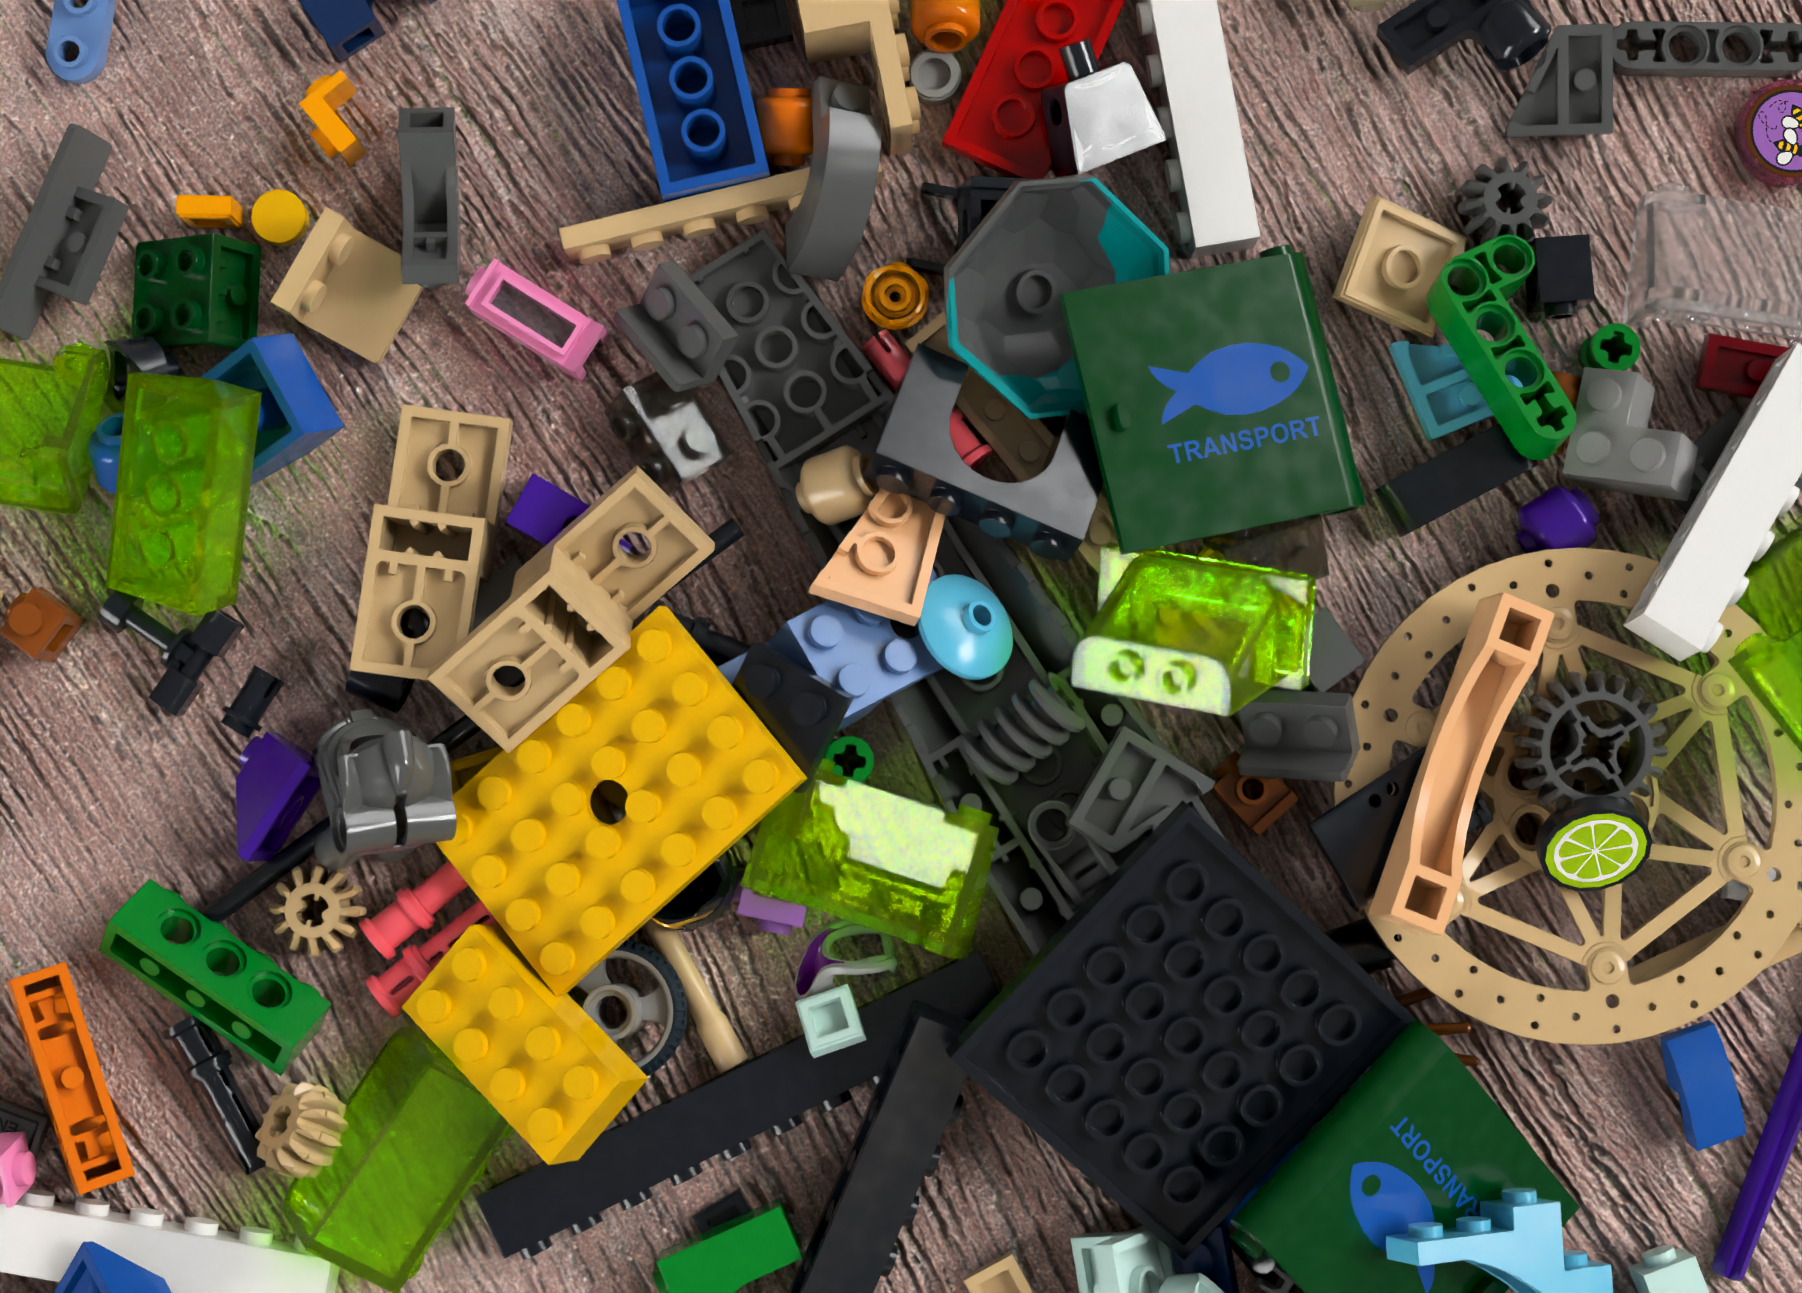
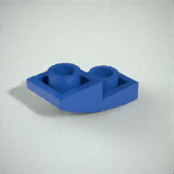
M1707 1020L1661 1036L1660 1041L1667 1085L1679 1094L1686 1142L1699 1151L1746 1134L1743 1111L1734 1075L1715 1024Z

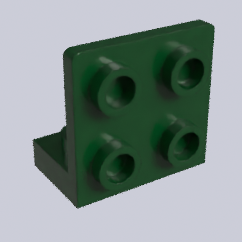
M216 233L139 242L136 246L134 264L135 277L131 337H152L159 343L161 349L202 345L228 352H234L249 339L257 337L261 246Z

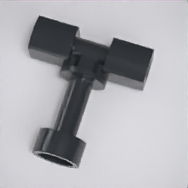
M122 585L106 600L100 610L98 620L117 633L129 627L164 652L161 664L166 666L168 670L149 698L173 715L183 716L205 685L199 680V677L214 656H225L245 625L222 609L211 606L194 632L185 628L176 634L141 609L144 603V598L128 586Z

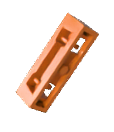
M66 961L8 980L6 985L74 1193L82 1195L134 1176L135 1172Z

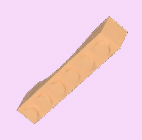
M1505 592L1479 599L1368 915L1419 935H1443L1462 882L1466 835L1484 770L1508 714L1538 664L1555 613Z

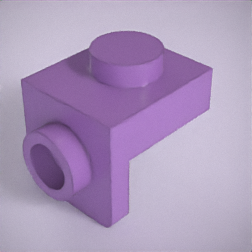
M749 859L747 870L737 868V886L732 901L739 902L737 914L760 919L759 930L791 936L792 926L805 927L809 905L756 894L763 862Z

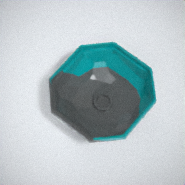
M1094 175L1014 181L944 267L945 318L948 348L1028 419L1067 415L1071 409L1080 413H1087L1059 295L1064 292L1169 274V248Z

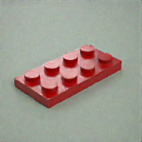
M1007 0L942 140V147L1010 178H1045L1052 162L1041 92L1045 87L1068 79L1058 48L1090 38L1098 63L1126 0Z

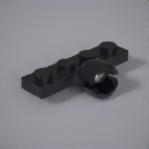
M1416 0L1379 24L1376 36L1407 75L1458 42L1466 39L1478 42L1499 69L1510 71L1527 63L1548 43L1551 25L1531 0Z

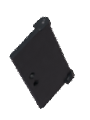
M1427 745L1307 824L1308 829L1342 883V886L1339 887L1350 906L1357 912L1366 907L1368 901L1374 898ZM1390 782L1395 785V792L1393 795H1390L1393 791V787L1390 784ZM1475 798L1467 834L1479 826L1484 827L1493 821V816L1482 798Z

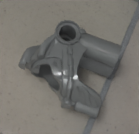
M372 709L349 711L344 719L336 722L321 735L316 748L312 750L313 755L310 758L312 761L315 760L330 819V826L317 836L314 845L315 855L323 866L331 870H342L367 855H374L380 861L393 863L401 860L423 844L449 841L454 838L457 819L452 798L451 766L444 744H426L404 724H399L387 717L378 716L372 713ZM403 797L397 804H395L396 798Z

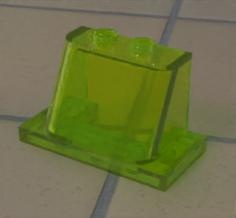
M1109 542L1100 547L1097 615L1074 650L1072 686L1228 717L1272 686L1302 690L1309 685L1316 576L1155 549L1121 555L1118 543Z

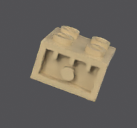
M325 207L270 302L292 319L371 363L380 364L424 287L418 284H402L401 254L359 232L344 216Z

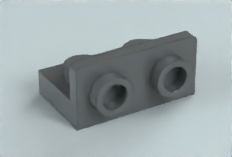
M676 261L659 264L640 303L619 308L613 318L630 341L675 392L715 382L739 337L737 332Z
M1243 688L1237 700L1245 741V748L1237 762L1240 775L1260 776L1266 779H1307L1318 782H1342L1347 779L1360 750L1351 693Z

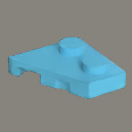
M1399 340L1388 347L1428 443L1494 416L1450 344H1442L1441 346L1419 345ZM1506 375L1511 384L1523 387L1516 377Z

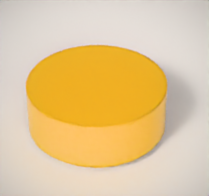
M276 189L264 193L257 199L252 208L251 219L254 229L271 245L279 247L293 245L301 240L307 232L309 226L308 210L295 194L287 190Z

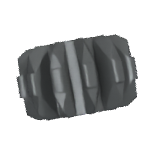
M1506 157L1499 158L1495 162L1493 169L1486 164L1479 165L1474 171L1475 180H1466L1460 189L1468 199L1462 201L1457 206V213L1473 216V219L1464 227L1465 233L1472 234L1477 229L1483 231L1484 234L1480 245L1506 234L1516 235L1529 244L1536 238L1534 229H1543L1549 222L1548 216L1541 210L1547 208L1552 203L1553 196L1546 193H1537V189L1546 181L1545 175H1536L1530 180L1526 177L1529 170L1528 161H1521L1512 171ZM1507 197L1512 202L1513 207L1511 209L1507 208L1502 212L1497 207L1496 202L1498 200L1502 201Z

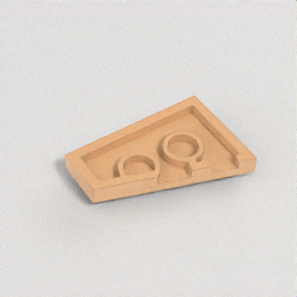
M880 488L825 568L816 577L807 593L915 626L921 616L945 515L933 511L927 503L906 494H893Z

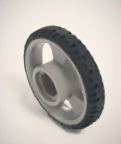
M626 940L575 986L581 987L589 994L584 1002L583 1010L615 1043L618 1039L630 1037L638 1033L644 1027L647 1020L655 1021L664 1027L663 1033L656 1045L646 1055L633 1061L646 1076H649L672 1057L683 1038L687 1023V998L685 997V990L677 972L660 953L644 944ZM619 958L633 961L647 969L660 985L652 994L645 996L638 987L630 983L612 984L606 974V960ZM612 996L622 999L627 1007V1018L620 1027L611 1024L605 1014L606 1003Z

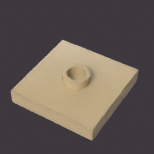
M1378 195L1369 197L1332 298L1423 339L1433 338L1438 324L1429 312L1426 304L1427 293L1445 263L1464 253L1469 238Z

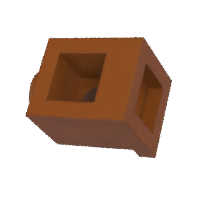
M40 586L39 589L32 588L28 594L22 593L14 599L5 612L4 619L7 622L0 630V634L32 658L54 663L87 619L50 591Z
M1234 750L1211 771L1217 780H1215L1216 783L1210 791L1251 836H1260L1294 805L1299 798L1279 778L1266 779L1260 776L1240 775L1237 762L1241 755ZM1249 778L1257 780L1261 786V793L1254 800L1246 798L1242 792V785Z

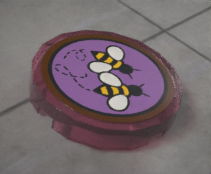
M1780 79L1761 87L1740 108L1734 124V139L1736 138L1739 149L1737 154L1742 165L1757 180L1777 188H1791L1792 186L1802 185V79Z

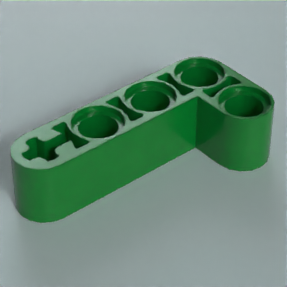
M1506 234L1487 241L1446 262L1427 293L1426 304L1429 312L1514 448L1528 459L1543 460L1554 454L1572 433L1576 425V413L1571 402L1507 303L1516 294L1535 264V255L1532 247L1524 239L1516 235ZM1495 264L1505 266L1511 274L1500 271ZM1449 285L1461 288L1466 296L1453 292ZM1477 330H1484L1489 333L1494 341L1484 339ZM1506 375L1516 377L1523 387L1511 384Z

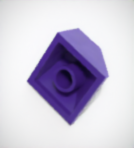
M266 732L263 738L259 736L254 737L246 746L238 761L243 766L236 777L238 856L247 862L268 861L275 856L321 788L315 760L312 761L310 758L312 755L278 733Z

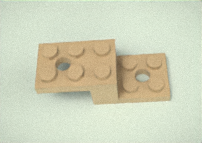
M795 0L807 64L870 53L890 156L912 152V134L920 133L919 119H921V112L916 87L905 88L904 83L910 81L908 66L911 64L905 33L895 34L894 30L900 29L898 13H900L899 0Z
M402 404L387 505L374 504L349 670L429 681L427 679L429 669L472 632L479 581L490 582L513 427L511 419ZM447 452H457L464 459L465 468L463 473L453 481H443L439 479L436 473L438 459ZM413 607H422L430 617V625L427 632L418 638L406 637L400 626L402 615Z
M636 465L515 572L511 597L429 669L427 679L509 753L630 649L631 637L629 633L632 631L633 621L708 557L715 549V542ZM638 532L644 534L649 539L651 546L643 554L631 555L620 547L619 540L627 533ZM501 666H514L522 671L525 680L518 686L506 687L497 682L493 673Z

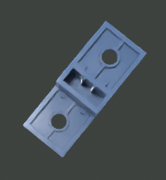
M933 568L929 584L938 578ZM828 600L786 621L768 642L764 643L854 696L837 732L861 720L886 698L944 668L936 661L924 644L918 622L915 625L914 637L905 639L893 631L889 618L832 600ZM748 652L717 667L731 685Z

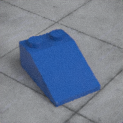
M293 333L249 339L146 419L156 427L167 463L195 515L204 513L302 458L344 428Z

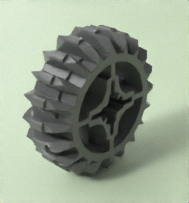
M1590 670L1584 682L1580 673L1572 671L1566 675V689L1556 680H1550L1546 683V690L1551 698L1549 701L1536 694L1529 698V702L1538 710V713L1535 717L1523 713L1518 716V722L1529 726L1530 730L1528 736L1515 735L1513 737V744L1528 748V754L1518 756L1514 762L1518 768L1534 769L1525 776L1522 783L1528 789L1542 786L1537 796V801L1540 804L1548 806L1556 801V810L1560 808L1561 812L1564 813L1566 810L1575 807L1574 801L1587 796H1613L1627 800L1634 805L1630 795L1632 791L1643 797L1651 795L1650 787L1643 782L1645 776L1660 778L1663 775L1662 769L1651 765L1653 755L1663 757L1669 753L1667 747L1653 744V738L1663 735L1667 729L1661 723H1648V720L1658 711V707L1655 703L1651 702L1638 705L1644 693L1641 687L1633 685L1624 691V677L1613 674L1605 683L1603 672L1598 670ZM1590 700H1602L1611 705L1621 716L1614 721L1604 720L1601 723L1594 724L1588 715L1580 713L1576 705ZM1559 721L1564 730V740L1562 745L1551 753L1553 758L1551 759L1550 740L1555 725ZM1587 735L1598 737L1599 745L1593 746L1598 749L1596 754L1593 755L1594 757L1582 754L1581 746H1588L1582 742ZM1629 739L1627 760L1623 768L1620 769L1616 760L1617 750L1625 740ZM1587 767L1593 776L1600 778L1603 786L1591 790H1574L1566 785L1559 775L1567 770L1576 772L1581 768Z

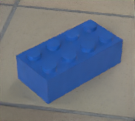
M617 0L664 203L770 177L730 1Z

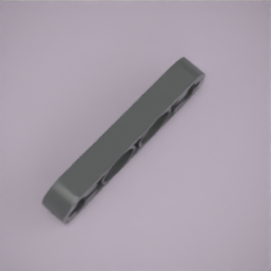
M1630 21L1620 24L1613 30V72L1618 75L1786 78L1795 76L1802 71L1801 24ZM1655 36L1658 37L1655 50L1639 51L1632 60H1627L1626 51L1617 50V46L1626 37L1630 38L1633 47L1647 48L1655 41ZM1676 36H1683L1691 40L1696 50L1693 61L1683 63L1674 59L1669 52L1670 39ZM1738 37L1747 44L1749 55L1746 62L1734 63L1725 57L1722 50L1725 38ZM1787 39L1790 40L1791 48L1800 50V54L1791 62L1788 61V55L1785 52H1769L1762 59V63L1760 62L1763 49L1778 48Z

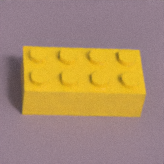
M471 924L401 1007L548 1165L579 1160L648 1079L641 1069L568 993L559 997L554 995L500 925Z

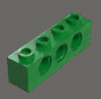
M151 879L108 921L98 950L280 1076L318 1033L331 1006V1003L321 997L314 987L298 981L276 966L269 956L262 952L254 951L231 935L224 925L217 921L209 920L186 904L183 898L176 892L164 889ZM167 940L175 941V942H177L178 944L170 943V942L167 941ZM212 971L220 972L225 976L217 975ZM257 1002L265 1003V1004H267L268 1006H270L271 1008H269V1007H264V1006L258 1004Z

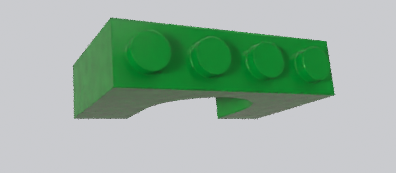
M780 1197L753 1209L747 1214L735 1217L711 1228V1230L697 1234L660 1251L656 1260L658 1269L652 1271V1276L659 1293H735L743 1285L802 1259L803 1246Z

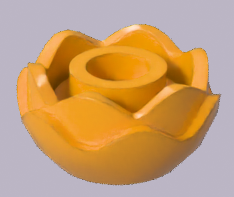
M894 262L874 269L866 277L861 298L862 306L867 316L881 328L902 330L916 324L925 314L929 300V287L925 278L914 271L908 264ZM898 293L901 297L900 300L893 302L890 299L891 294Z

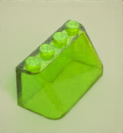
M407 1026L398 1029L389 1038L345 1103L346 1113L343 1119L349 1125L341 1134L340 1142L343 1146L336 1148L333 1153L332 1165L322 1166L321 1172L316 1178L305 1176L302 1179H298L295 1177L286 1193L283 1204L284 1215L306 1251L392 1293H399L406 1281L417 1274L422 1266L424 1254L438 1233L444 1231L450 1225L456 1206L470 1186L480 1180L486 1169L487 1160L501 1139L506 1138L514 1129L431 1039Z

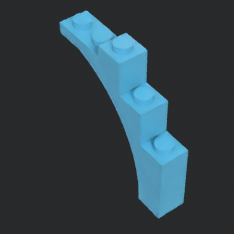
M1536 1189L1502 1190V1199L1480 1201L1481 1216L1456 1218V1227L1443 1229V1224L1437 1222H1417L1408 1224V1233L1386 1236L1387 1259L1416 1266L1465 1261L1498 1278L1516 1293H1613L1611 1264L1588 1260L1586 1251L1563 1250L1560 1202L1537 1198Z

